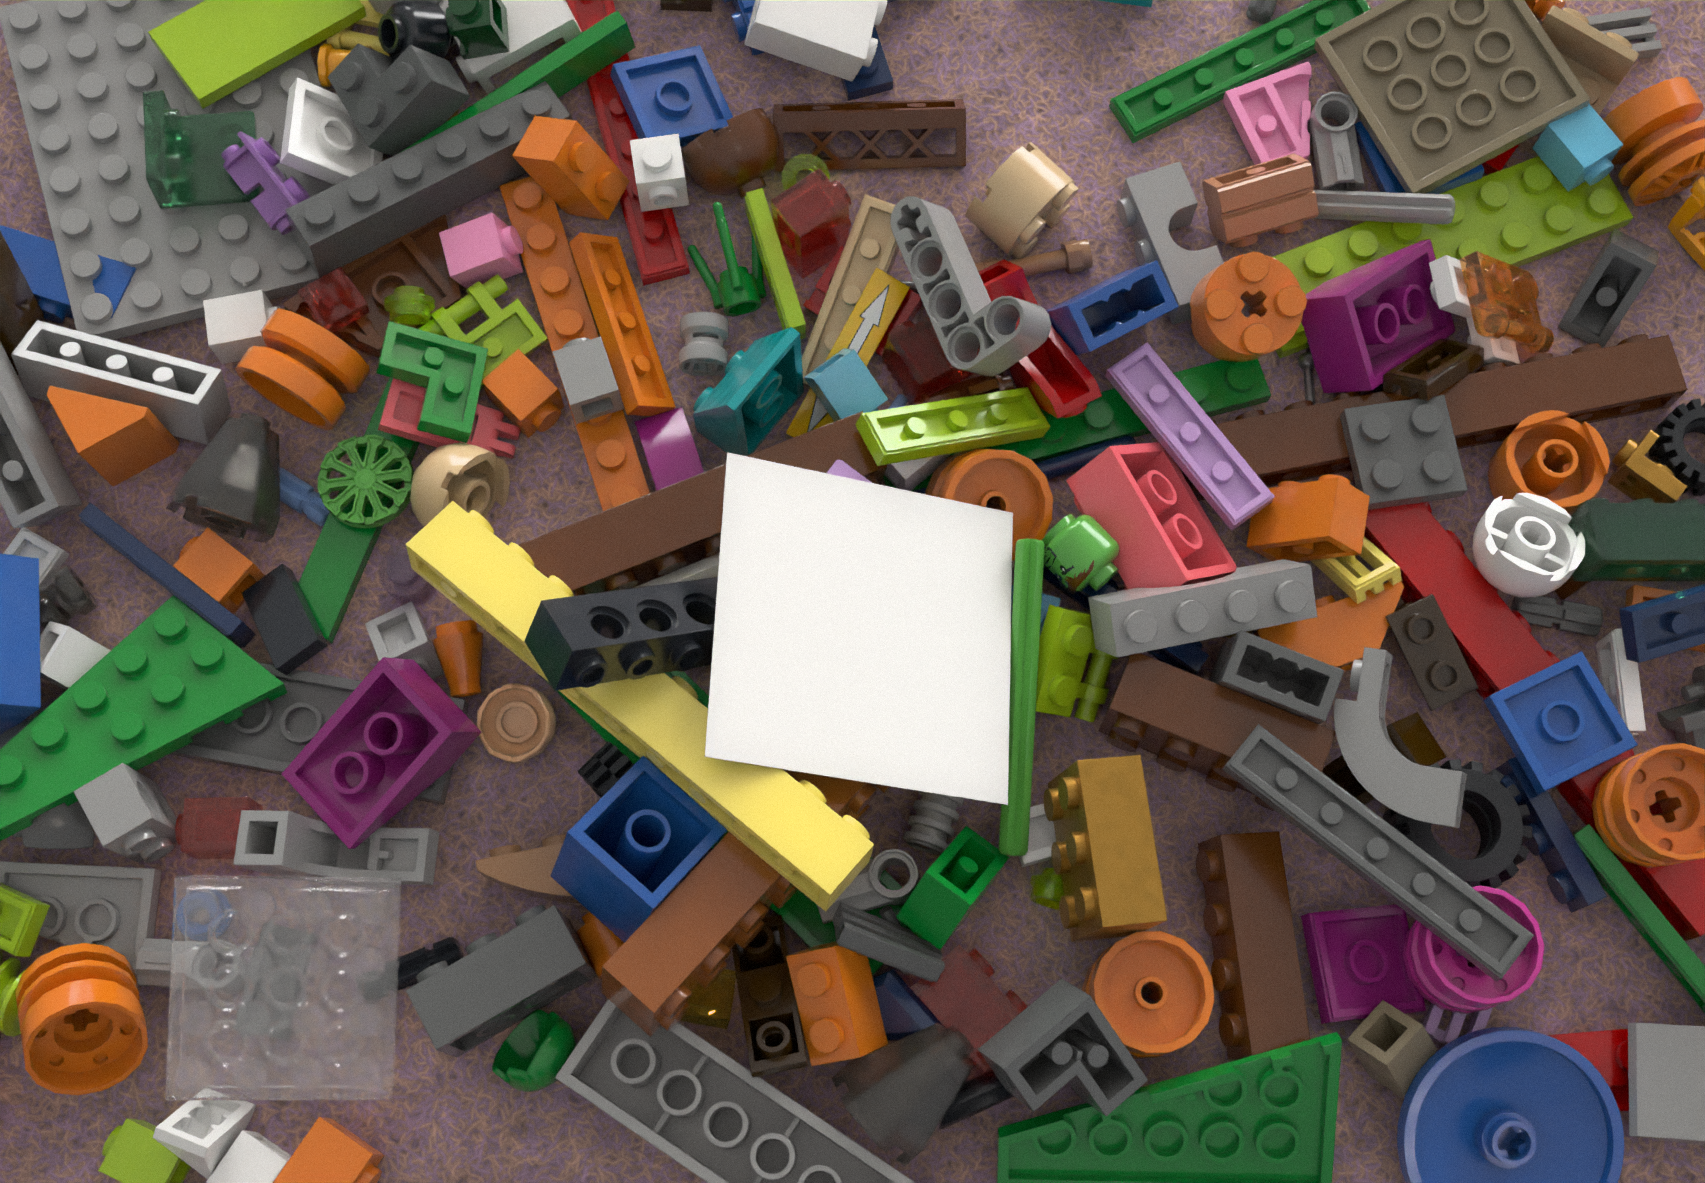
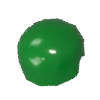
M540 1009L533 1011L505 1039L495 1055L492 1071L519 1091L536 1092L558 1081L555 1078L576 1047L571 1025L554 1011H551L549 1014Z

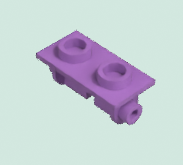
M240 131L237 135L245 145L239 148L235 144L225 149L221 154L225 161L223 167L244 194H250L260 185L265 189L251 203L272 230L278 229L282 235L288 234L292 230L285 209L310 198V195L293 176L286 179L276 166L280 162L279 155L263 137L256 140Z

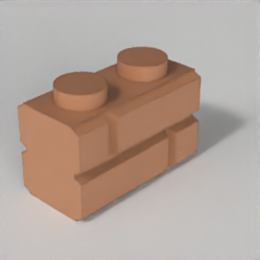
M1295 153L1212 177L1202 182L1212 234L1225 244L1229 243L1231 247L1252 245L1258 241V234L1272 230L1278 234L1298 231L1304 227L1303 221L1318 217L1319 215L1316 193L1313 189L1315 185L1312 166L1309 160Z

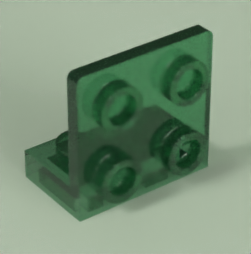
M163 90L143 92L146 180L160 209L251 202L260 194V186L250 194H244L231 175L224 169L223 164L225 161L221 157L223 151L228 147L237 144L241 148L245 145L237 135L240 131L257 140L256 118L252 111L181 116L178 109H171Z

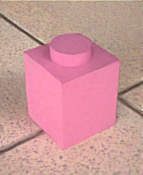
M494 213L486 214L439 232L449 275L466 289L478 281L483 284L496 274L504 280L523 272L519 254L523 253L521 238L513 225L508 226Z

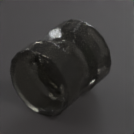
M69 566L55 573L50 584L45 587H39L40 624L44 629L49 621L69 626V620L76 615L85 616L99 607L98 602L85 583Z

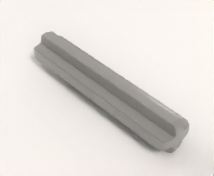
M1314 190L1319 215L1313 219L1449 224L1452 222L1455 213V201L1453 196L1449 194Z

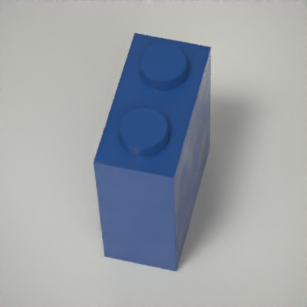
M1155 260L1121 272L1046 311L1049 314L1052 327L1075 355L1091 352L1179 306L1158 261Z

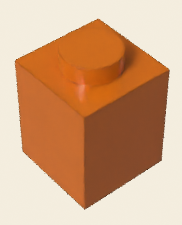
M519 349L481 382L489 400L515 426H518L527 438L532 436L537 430L544 432L551 428L560 418L561 409L565 407L559 389Z
M208 527L200 536L193 537L184 545L179 554L178 561L173 565L176 570L232 614H235L245 602L242 592L265 576L252 561Z

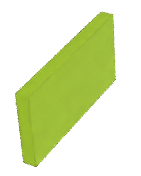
M205 0L148 31L154 45L201 108L204 109L365 18L367 14L360 0Z

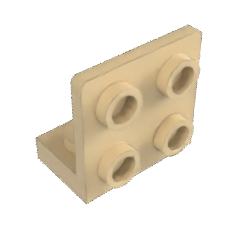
M1552 6L1541 26L1590 97L1589 104L1600 115L1638 58L1639 53L1632 49V44L1623 36L1613 32L1604 34L1588 25L1589 21L1582 13L1571 8H1564L1562 10Z

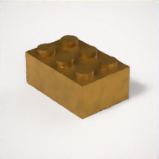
M1141 755L1075 761L1048 782V789L1045 790L1043 798L1045 815L1049 821H1053L1056 842L1052 844L1051 849L1052 864L1057 875L1061 874L1064 896H1061L1059 902L1060 918L1063 927L1070 930L1071 942L1127 937L1168 921Z

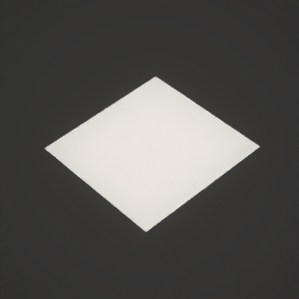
M727 452L705 757L1008 805L1013 513Z

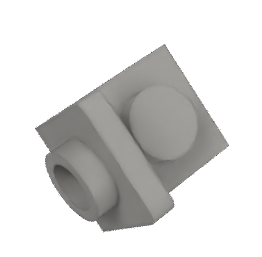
M412 601L365 623L379 661L383 657L412 659L432 680L444 674L420 614Z

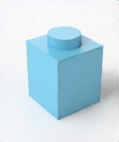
M1589 104L1583 109L1548 124L1533 146V150L1569 192L1585 181L1591 186L1607 176L1614 168L1611 161L1621 149L1623 143Z
M843 348L804 377L834 422L861 411L863 413L879 411L877 407L888 400L854 349Z

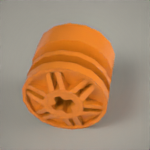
M1675 77L1650 86L1624 101L1603 118V121L1623 143V146L1611 162L1613 165L1626 163L1619 172L1618 178L1623 186H1630L1628 195L1635 206H1647L1675 195L1692 186L1700 177L1705 176V119L1696 121L1704 108L1703 103L1687 78Z
M1685 743L1660 745L1643 753L1628 757L1607 770L1596 786L1592 810L1595 827L1609 849L1625 861L1647 868L1670 866L1705 858V749ZM1659 803L1663 813L1652 816L1649 805Z
M80 943L62 946L38 957L23 972L15 990L25 1070L37 1085L58 1094L79 1096L100 1092L125 1080L141 1064L148 1048L147 1027L143 1008L140 1004L135 970L124 955L104 945Z

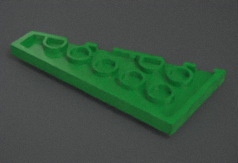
M171 596L0 749V841L33 825L35 817L64 802L67 807L77 802L78 799L73 791L121 763L137 771L193 742L194 735L221 721L228 724L244 716L242 710L266 698H269L271 702L288 693L284 683L176 596Z
M1334 1032L1143 1086L1136 1090L1108 1116L1103 1115L1090 1104L1083 1103L998 1127L996 1183H1332L1342 1040L1338 1032Z

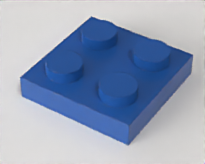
M700 45L613 64L610 76L638 139L679 134L680 146L683 147L711 128L715 133L728 126L726 120L733 117Z
M1582 651L1483 700L1538 795L1638 745Z

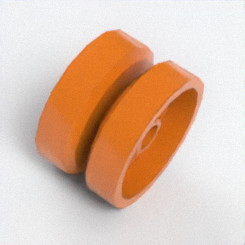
M278 308L273 311L260 331L267 347H249L236 366V372L248 386L283 411L314 427L327 431L332 430L346 410L345 402L340 393L353 394L358 392L370 373L369 365L354 349L327 329L299 314Z
M973 449L951 455L933 472L925 490L926 495L986 507L987 503L990 505L989 508L1013 513L1012 561L1015 560L1017 541L1026 538L1042 541L1052 521L1053 495L1046 476L1031 459L1011 450Z
M1162 931L1136 932L1112 944L1088 968L1082 991L1092 997L1133 1059L1157 1058L1193 1042L1208 1024L1214 1004L1212 976L1202 956L1184 939ZM1147 985L1152 990L1149 998L1155 1000V1004H1149L1144 1001L1141 996L1143 986Z

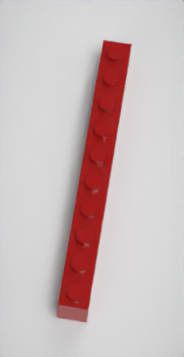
M1429 502L1368 510L1364 536L1400 567L1401 582L1404 586L1400 596L1405 603L1410 601L1414 603L1430 594L1434 595L1478 685L1476 691L1484 700L1488 696L1560 662L1557 656L1540 646L1531 635V627L1523 615L1516 610H1511L1497 594L1498 589L1491 585L1464 554L1465 549L1460 539L1452 531L1444 530L1434 518ZM1633 749L1555 786L1584 824H1589L1601 839L1602 837L1595 827L1592 810L1596 786L1610 767L1628 757L1635 756ZM1659 803L1649 805L1652 816L1663 813ZM1611 850L1684 941L1701 937L1705 934V858L1670 866L1647 868L1627 862Z

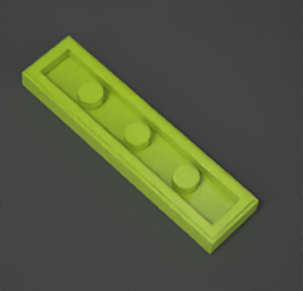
M1028 387L866 412L860 415L855 424L877 466L1041 438L1051 427Z

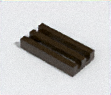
M1440 338L1384 374V391L1393 393L1401 388V395L1411 397L1419 391V399L1429 401L1484 364V348Z

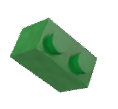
M965 826L925 872L896 918L907 925L916 936L930 942L941 950L982 899L1010 857L1001 854L998 848L968 826Z

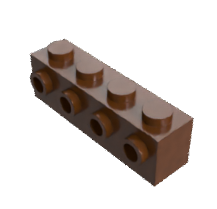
M1279 831L1221 834L1198 843L1199 852L1196 857V870L1199 879L1204 884L1206 899L1203 921L1205 930L1211 936L1214 960L1211 966V976L1215 989L1219 991L1222 1013L1219 1019V1035L1222 1043L1227 1048L1228 1060L1246 1058L1311 1039Z

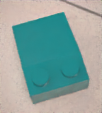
M790 327L755 340L746 352L743 350L738 351L728 362L724 371L725 377L715 388H706L696 400L693 407L696 431L726 453L742 456L752 454L804 392L800 333Z

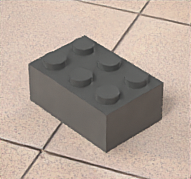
M538 905L527 910L514 920L517 925L514 929L500 937H497L495 933L482 936L465 948L468 953L467 956L449 966L446 961L438 962L416 976L419 983L407 989L406 992L437 1051L459 1057L523 1020L533 1011L542 1009L597 977L596 971L571 921L555 905L547 910L544 905Z

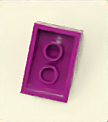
M1431 239L1421 240L1330 279L1305 294L1307 303L1303 311L1301 323L1305 330L1314 360V367L1317 371L1323 393L1373 390L1383 383V375L1438 339H1445L1456 331L1451 313L1439 309L1431 294L1430 285L1433 279L1429 263L1436 260Z
M383 657L282 772V775L347 848L355 849L447 772L482 732L415 660Z

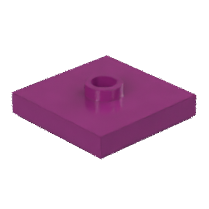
M1397 904L1312 912L1300 916L1321 1024L1366 1019L1382 1000L1404 1014L1426 1011L1424 997L1421 996L1408 977L1403 952L1409 925L1406 911Z

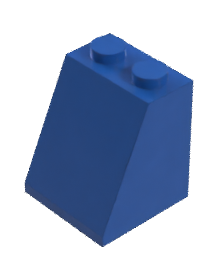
M642 756L567 832L550 876L625 943L718 844L727 829L645 756Z

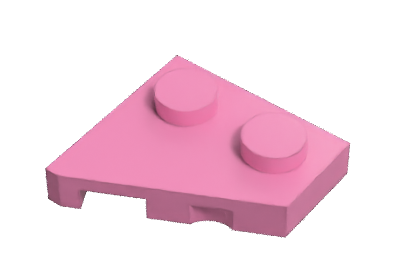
M1309 61L1225 91L1222 102L1254 165L1293 153L1308 160L1310 155L1308 122L1311 115L1309 80L1312 74V67Z

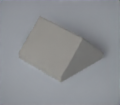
M1628 1023L1629 1136L1705 1146V1026Z

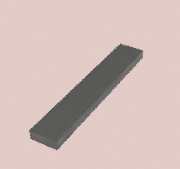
M1259 724L1224 766L1223 770L1494 981H1499L1503 978L1534 936Z

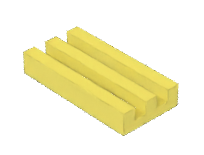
M1365 536L1362 552L1359 556L1375 569L1372 572L1359 562L1355 555L1311 560L1314 565L1357 604L1366 600L1365 592L1371 590L1375 595L1384 590L1383 582L1388 580L1392 585H1395L1402 581L1400 567Z

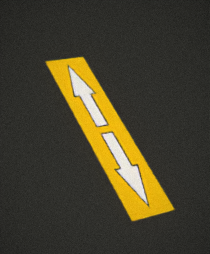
M876 267L825 361L843 348L854 349L867 367L910 287ZM811 387L786 431V434L793 438L834 422Z

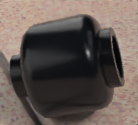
M400 1L394 3L387 10L386 14L381 17L378 25L381 47L389 54L393 61L409 45L444 59L454 41V37L450 34L447 26L445 12L439 5L430 1Z

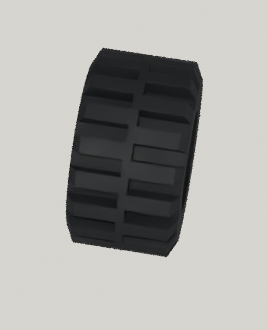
M1460 759L1448 760L1441 766L1438 763L1429 766L1462 771L1467 774L1462 809L1474 819L1479 829L1480 847L1476 857L1472 860H1466L1448 854L1435 840L1430 823L1409 818L1392 809L1387 810L1383 814V820L1469 886L1482 885L1491 888L1501 886L1503 882L1511 879L1519 871L1516 865L1525 861L1530 851L1523 846V843L1532 839V827L1523 826L1522 822L1523 819L1530 816L1527 804L1518 806L1514 797L1520 794L1519 790L1514 784L1505 788L1500 783L1504 775L1496 769L1487 774L1482 773L1483 763L1470 761L1465 766H1462Z

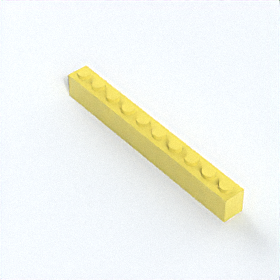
M452 501L406 543L411 569L548 681L524 640L541 600L574 596L573 592L558 577L551 575L547 578L534 567L531 557L519 545L513 542L506 545L495 536L492 526L481 514L474 510L467 513ZM660 673L636 680L624 679L600 683L588 688L576 687L559 690L638 757L645 756L732 835L825 912L869 863L874 843L869 840V832L853 817L844 815L842 818L826 805V798L812 783L806 780L798 782L783 769L705 757L708 708L697 700L698 695L696 691L681 677L673 676L670 678L665 673Z

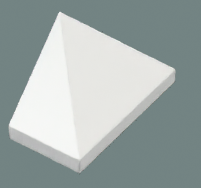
M205 1086L155 1128L153 1138L206 1179H209L242 1130L246 1129L256 1105L210 1086Z

